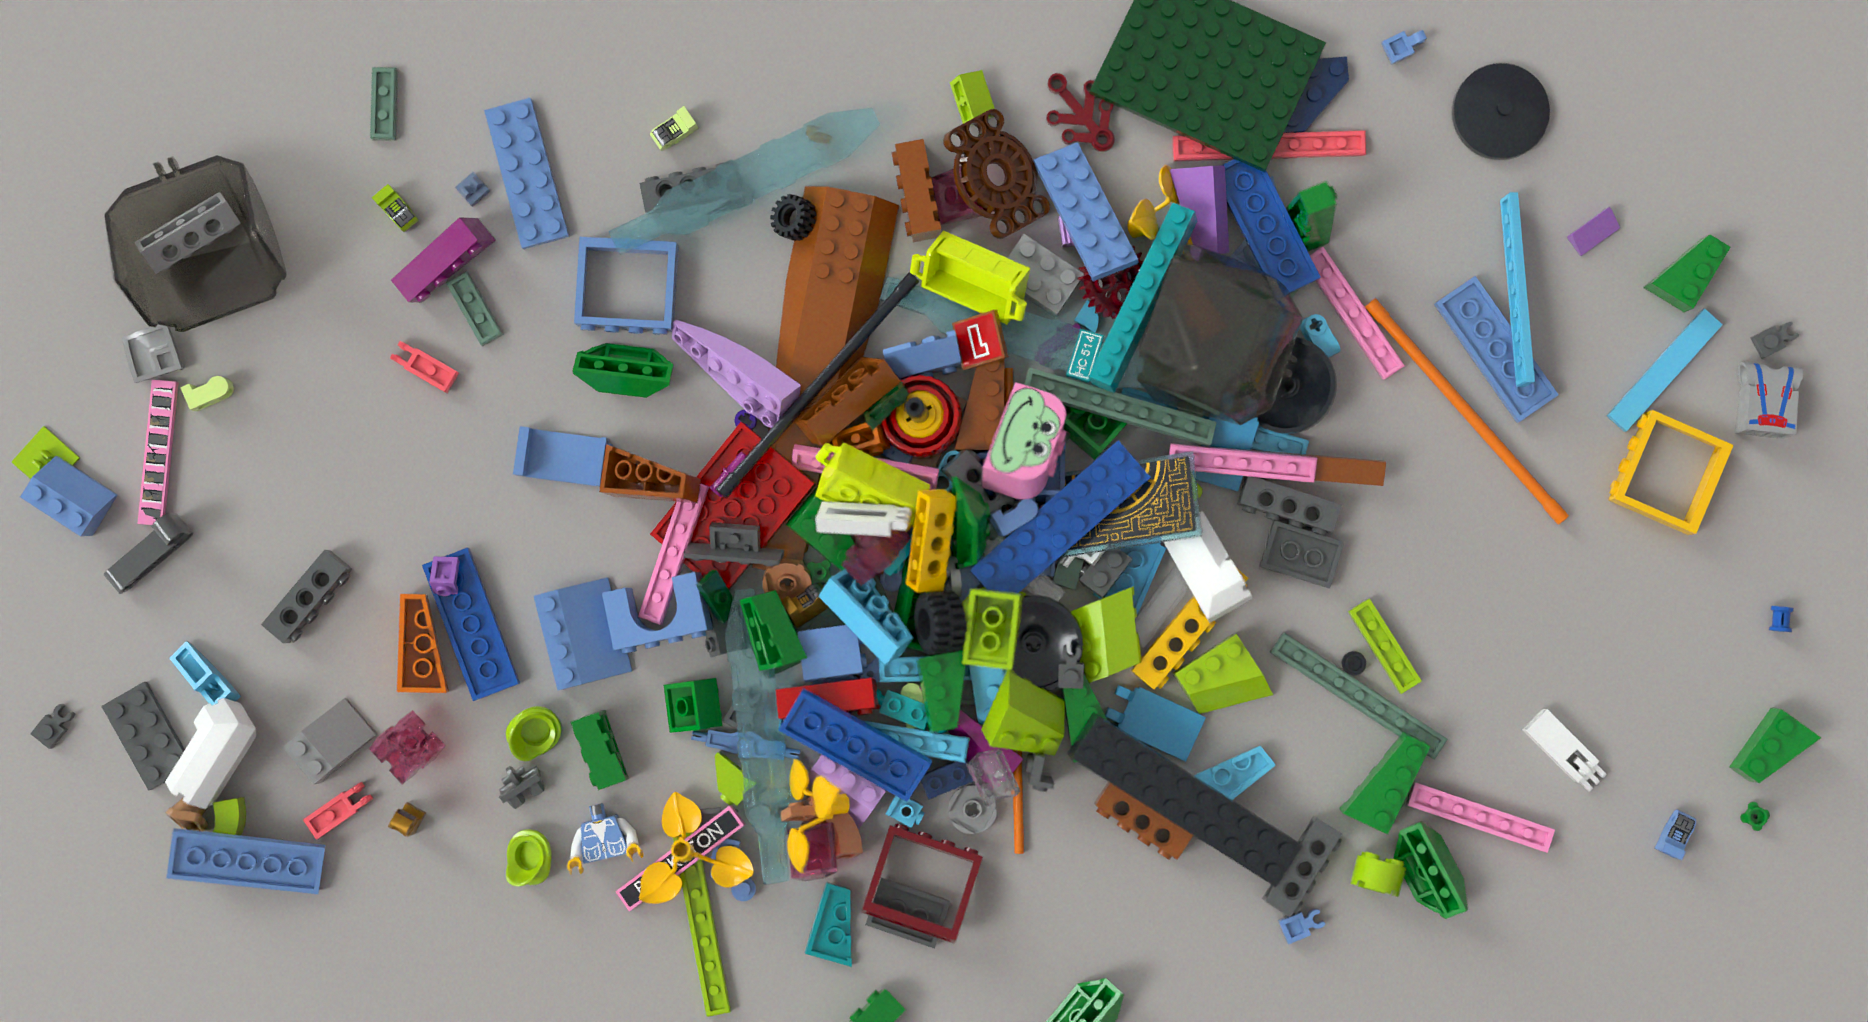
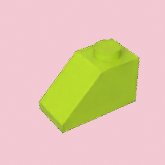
M719 751L714 757L718 791L722 793L720 798L728 805L734 803L738 806L757 781Z

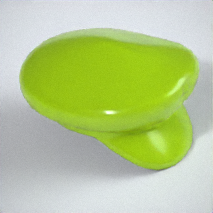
M534 706L516 715L508 724L505 735L514 757L520 761H531L537 756L548 752L557 744L561 736L562 727L559 718L552 710L541 706Z
M532 829L521 830L510 840L507 848L506 879L511 885H538L549 876L552 859L551 847L547 838L541 832Z

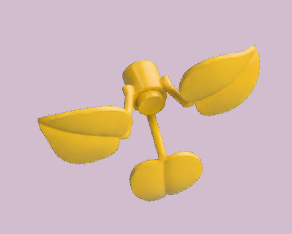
M1167 164L1159 172V184L1163 194L1166 196V200L1155 208L1148 199H1143L1138 203L1131 219L1127 223L1128 231L1132 238L1145 235L1147 238L1154 240L1159 231L1155 213L1170 204V202L1180 204L1171 177V168ZM1190 237L1182 254L1195 274H1197L1201 267L1202 255H1196Z
M793 759L789 774L790 792L795 800H802L804 794L812 796L815 800V811L818 819L799 827L798 830L792 828L788 836L787 849L790 860L800 873H804L803 869L809 854V845L805 834H803L804 831L827 819H833V815L848 813L850 803L846 794H839L841 789L829 782L824 776L816 777L812 792L807 789L809 784L807 770L801 761Z
M674 792L666 802L662 814L664 832L672 838L682 835L671 846V854L674 857L672 860L673 868L671 870L670 866L664 862H656L649 865L641 878L639 900L650 904H660L675 898L682 887L681 878L674 874L677 871L679 861L687 862L696 857L714 864L711 869V876L718 885L726 888L737 886L750 878L754 873L753 866L747 855L733 846L720 847L716 853V860L695 852L694 847L685 839L686 833H693L699 828L702 822L701 811L693 801L678 792Z

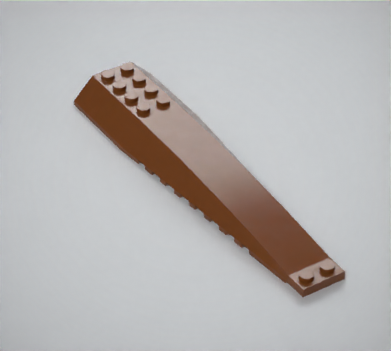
M805 186L803 198L809 200L810 204L814 205L813 211L816 212V216H813L812 219H815L816 223H811L813 230L812 232L807 231L809 234L807 237L802 236L803 240H796L793 243L786 277L776 368L801 385L800 395L878 309L899 209L898 204L877 196L828 186ZM868 339L843 365V367L835 374V376L827 383V385L819 392V394L811 401V403L803 410V412L795 419V421L819 397H821L860 357L864 356L868 344ZM795 421L772 445L776 451L791 463L795 444L820 449L823 447L822 445L812 444ZM800 470L816 485L764 548L784 550L782 559H800L803 561L809 544L785 524L816 487L818 488L822 473ZM752 564V568L766 570L767 567L763 564Z

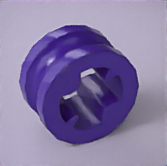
M745 410L739 411L734 419L736 427L741 422L739 420L742 415L745 417V414L750 415L749 419L752 421V424L748 427L753 430L756 427L757 418Z

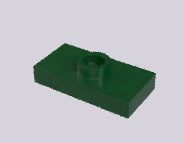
M717 570L709 571L696 584V587L719 623H725L740 608Z

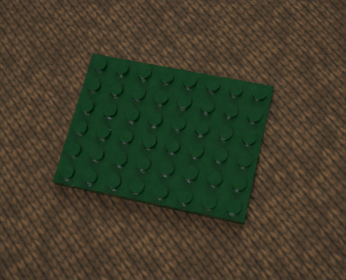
M1133 0L1089 94L1265 172L1326 42L1232 0Z

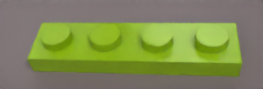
M1370 598L1348 611L1399 694L1422 682Z

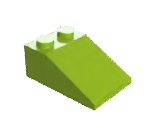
M980 588L970 590L967 632L965 635L962 664L1013 669L1024 594Z

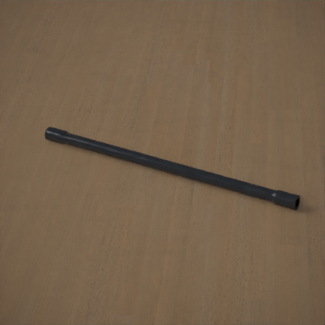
M907 273L894 288L890 296L734 471L729 473L716 488L717 492L726 499L729 497L747 473L900 301L906 298L915 288L919 280L913 274Z

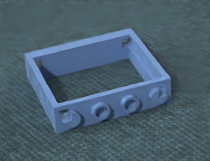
M579 237L574 324L580 326V330L595 331V327L605 328V332L618 333L619 329H629V333L643 334V330H653L655 335H667V331L672 332L675 318L679 253L677 242ZM588 250L668 255L664 321L584 317Z

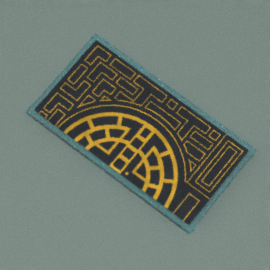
M1193 451L1136 460L1150 478L1059 558L1202 536L1194 461L1195 455ZM1085 469L1065 472V486ZM1039 502V509L1045 505V502Z

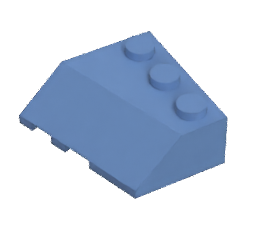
M955 330L946 332V338L941 339L940 336L927 337L921 340L920 345H917L916 342H909L883 349L885 361L899 380L918 375L933 377V373L942 372L943 375L957 372L956 368L961 367Z

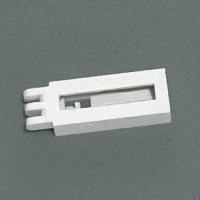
M822 501L816 517L817 532L890 536L892 529H907L912 511L909 508L895 507V505Z
M1542 709L1522 729L1574 782L1580 783L1588 792L1593 789L1587 782L1588 779L1595 785L1600 782L1593 775L1595 772L1602 778L1607 775L1597 765L1599 760L1548 709ZM1573 753L1578 756L1572 761L1580 767L1578 770L1567 761Z

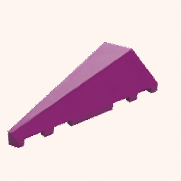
M960 709L957 728L947 731L950 735L970 738L967 761L985 788L991 793L1011 776L1023 758L1012 749L991 747L981 730L982 726Z

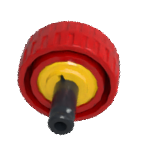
M918 375L900 380L907 387L909 395L905 403L896 407L881 422L887 439L902 453L916 458H929L933 455H939L942 451H946L955 442L962 424V410L956 394L943 381L932 376Z

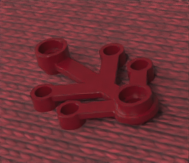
M1061 73L1052 74L1047 83L1049 91L1053 94H1059L1075 115L1063 114L1052 110L1047 114V123L1050 126H1057L1059 123L1085 126L1090 133H1077L1072 129H1065L1061 139L1067 145L1074 142L1091 143L1097 151L1105 152L1110 150L1115 142L1114 134L1109 130V119L1113 104L1104 100L1100 101L1098 109L1101 117L1098 126L1093 120L1095 96L1089 94V91L1086 89V86L1093 85L1094 81L1089 80L1084 84L1085 102L1083 108L1066 88V77ZM1059 81L1061 87L1058 89L1054 88L1053 82ZM1103 103H1108L1110 105V109L1103 110L1101 105ZM1054 114L1058 117V120L1051 122L1049 116ZM1066 133H1071L1073 135V139L1066 140L1064 135ZM1100 136H1104L1107 139L1105 144L1099 143L1098 138Z

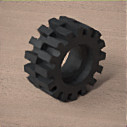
M787 194V196H782V201L777 200L775 203L777 208L773 207L771 210L775 212L774 215H770V219L774 220L771 223V227L775 228L773 231L779 236L793 241L803 240L802 236L807 237L809 235L807 231L812 232L813 230L811 223H816V220L812 219L813 216H816V212L813 211L815 207L813 204H810L809 200L797 195ZM794 210H797L796 220L790 226L791 214Z

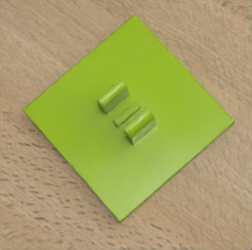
M43 426L11 462L31 479L55 456H59L72 466L75 465L80 457L49 429Z

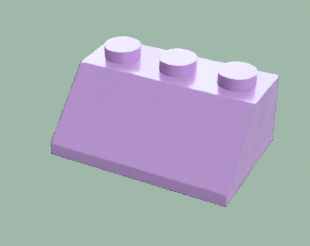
M823 755L820 756L808 774L809 784L807 789L812 792L816 777L824 776L829 782L841 789L839 794H846L850 803L848 813L858 829H860L886 792L885 789Z

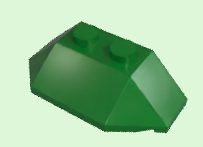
M605 343L586 351L577 352L572 372L597 392L647 398L670 385L674 364L652 348Z
M952 477V494L956 496V511L953 518L952 556H956L958 563H955L956 568L963 569L976 565L986 548V537L990 536L986 517H990V507L988 502L984 503L979 491L960 478Z
M1422 821L1401 829L1393 858L1404 862L1403 867L1406 868L1404 879L1415 900L1428 909L1439 913L1445 919L1466 912L1468 904L1464 878L1442 836Z
M1107 978L1078 983L1046 1022H1115L1119 1016L1124 994Z

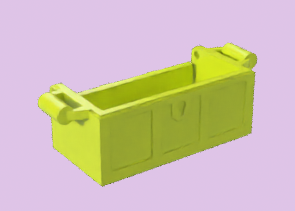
M944 230L929 247L926 256L919 254L912 256L910 273L922 280L921 287L981 314L991 310H998L1000 322L1008 325L1011 319L1017 321L1024 319L1027 305L1024 297L1030 273L1029 267ZM921 261L924 262L923 273L920 272Z
M826 443L816 455L817 461L825 465L815 495L816 497L826 502L895 505V507L909 508L912 514L907 529L891 530V533L901 538L914 524L918 490H929L930 484L846 443H843L841 447ZM831 451L835 452L830 460L826 459Z

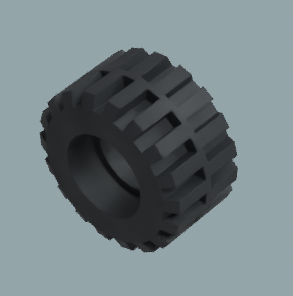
M953 590L921 594L919 599H917L914 613L915 631L921 648L928 655L959 652L963 648L967 632L966 614L959 595Z

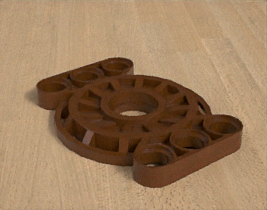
M990 109L947 132L943 138V143L948 151L956 153L953 173L960 196L974 212L985 218L992 219L990 223L991 234L997 239H1003L1045 216L1050 210V204L1046 197L1035 194L1037 173L1030 153L1016 137L1001 131L1004 125V116L999 110ZM988 115L995 117L997 121L996 127H992L988 123ZM970 125L978 128V137L970 133ZM952 134L960 138L959 147L953 145L951 141ZM989 164H997L1002 168L1005 175L1002 185L997 186L990 181L987 174ZM960 165H961V176H962V178H960V172H959V167H960ZM1034 201H1038L1042 205L1041 213L1035 211L1033 207ZM975 203H977L979 206H981V207L984 208L985 210L979 208ZM1016 211L1023 213V223L1017 221L1015 217ZM998 221H1002L1005 223V233H1002L998 230Z

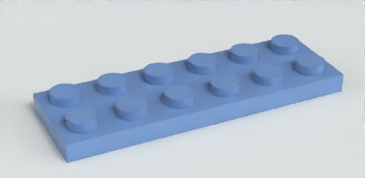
M527 98L484 110L521 248L524 250L570 237L532 99Z
M1078 142L1034 159L1036 170L1092 281L1138 264V258Z
M1476 276L1434 304L1516 423L1522 421L1559 395L1534 359L1535 382L1526 387L1516 386L1511 326Z
M174 828L166 879L318 894L326 845Z

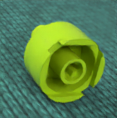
M1362 852L1361 856L1357 855L1350 884H1358V887L1399 897L1406 870L1403 867L1404 862L1386 858L1385 862L1380 861V855L1369 852Z

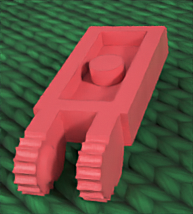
M399 341L398 346L402 350L412 353L408 362L393 353L390 359L404 366L405 370L448 393L459 372L418 348L414 349L406 343Z
M363 782L358 783L348 791L340 793L303 819L316 840L356 814L358 809L373 800L371 794L364 796L356 804L350 799V796L360 792L365 787Z

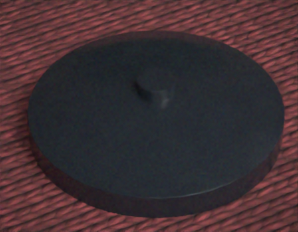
M1508 63L1486 65L1471 73L1458 88L1452 104V121L1460 140L1477 155L1493 160L1516 158L1532 149L1544 135L1550 117L1548 96L1540 81L1524 68Z
M1293 336L1273 338L1258 346L1246 359L1239 377V395L1243 407H1245L1247 398L1257 400L1258 404L1254 417L1258 418V425L1281 434L1299 433L1318 424L1331 409L1337 391L1336 373L1329 357L1312 342Z
M1025 595L1023 596L1021 621L1012 671L1017 676L1030 680L1035 686L1049 691L1058 687L1059 661L1066 662L1062 655L1063 646L1067 645L1068 654L1073 655L1076 653L1077 645H1080L1082 656V632L1075 616L1060 602L1046 596Z

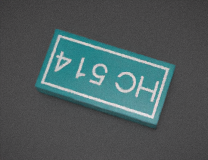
M1080 329L1066 373L1067 377L1090 383L1088 375L1099 355L1104 335Z

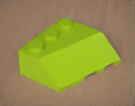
M1134 586L1071 611L1081 628L1083 650L1080 662H1084V673L1089 683L1142 662L1139 633L1136 632L1135 625L1137 613L1133 605Z
M1237 634L1230 635L1172 673L1198 714L1273 695L1264 675Z
M1007 669L981 730L991 747L1055 756L1064 737L1065 701L1050 691L1035 686L1030 680L1017 676L1012 670Z

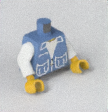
M603 803L589 806L592 820L582 823L581 827L577 829L571 845V860L567 863V868L572 875V869L575 866H579V873L582 874L584 872L582 860L583 864L626 854L633 862L632 856L635 852H638L642 858L644 853L639 847L636 830L624 818H619L617 814L606 817Z

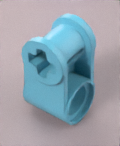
M1314 314L1302 321L1300 329L1304 338L1317 345L1328 357L1341 351L1337 339L1332 334L1323 316ZM1316 322L1318 327L1311 330L1309 326Z

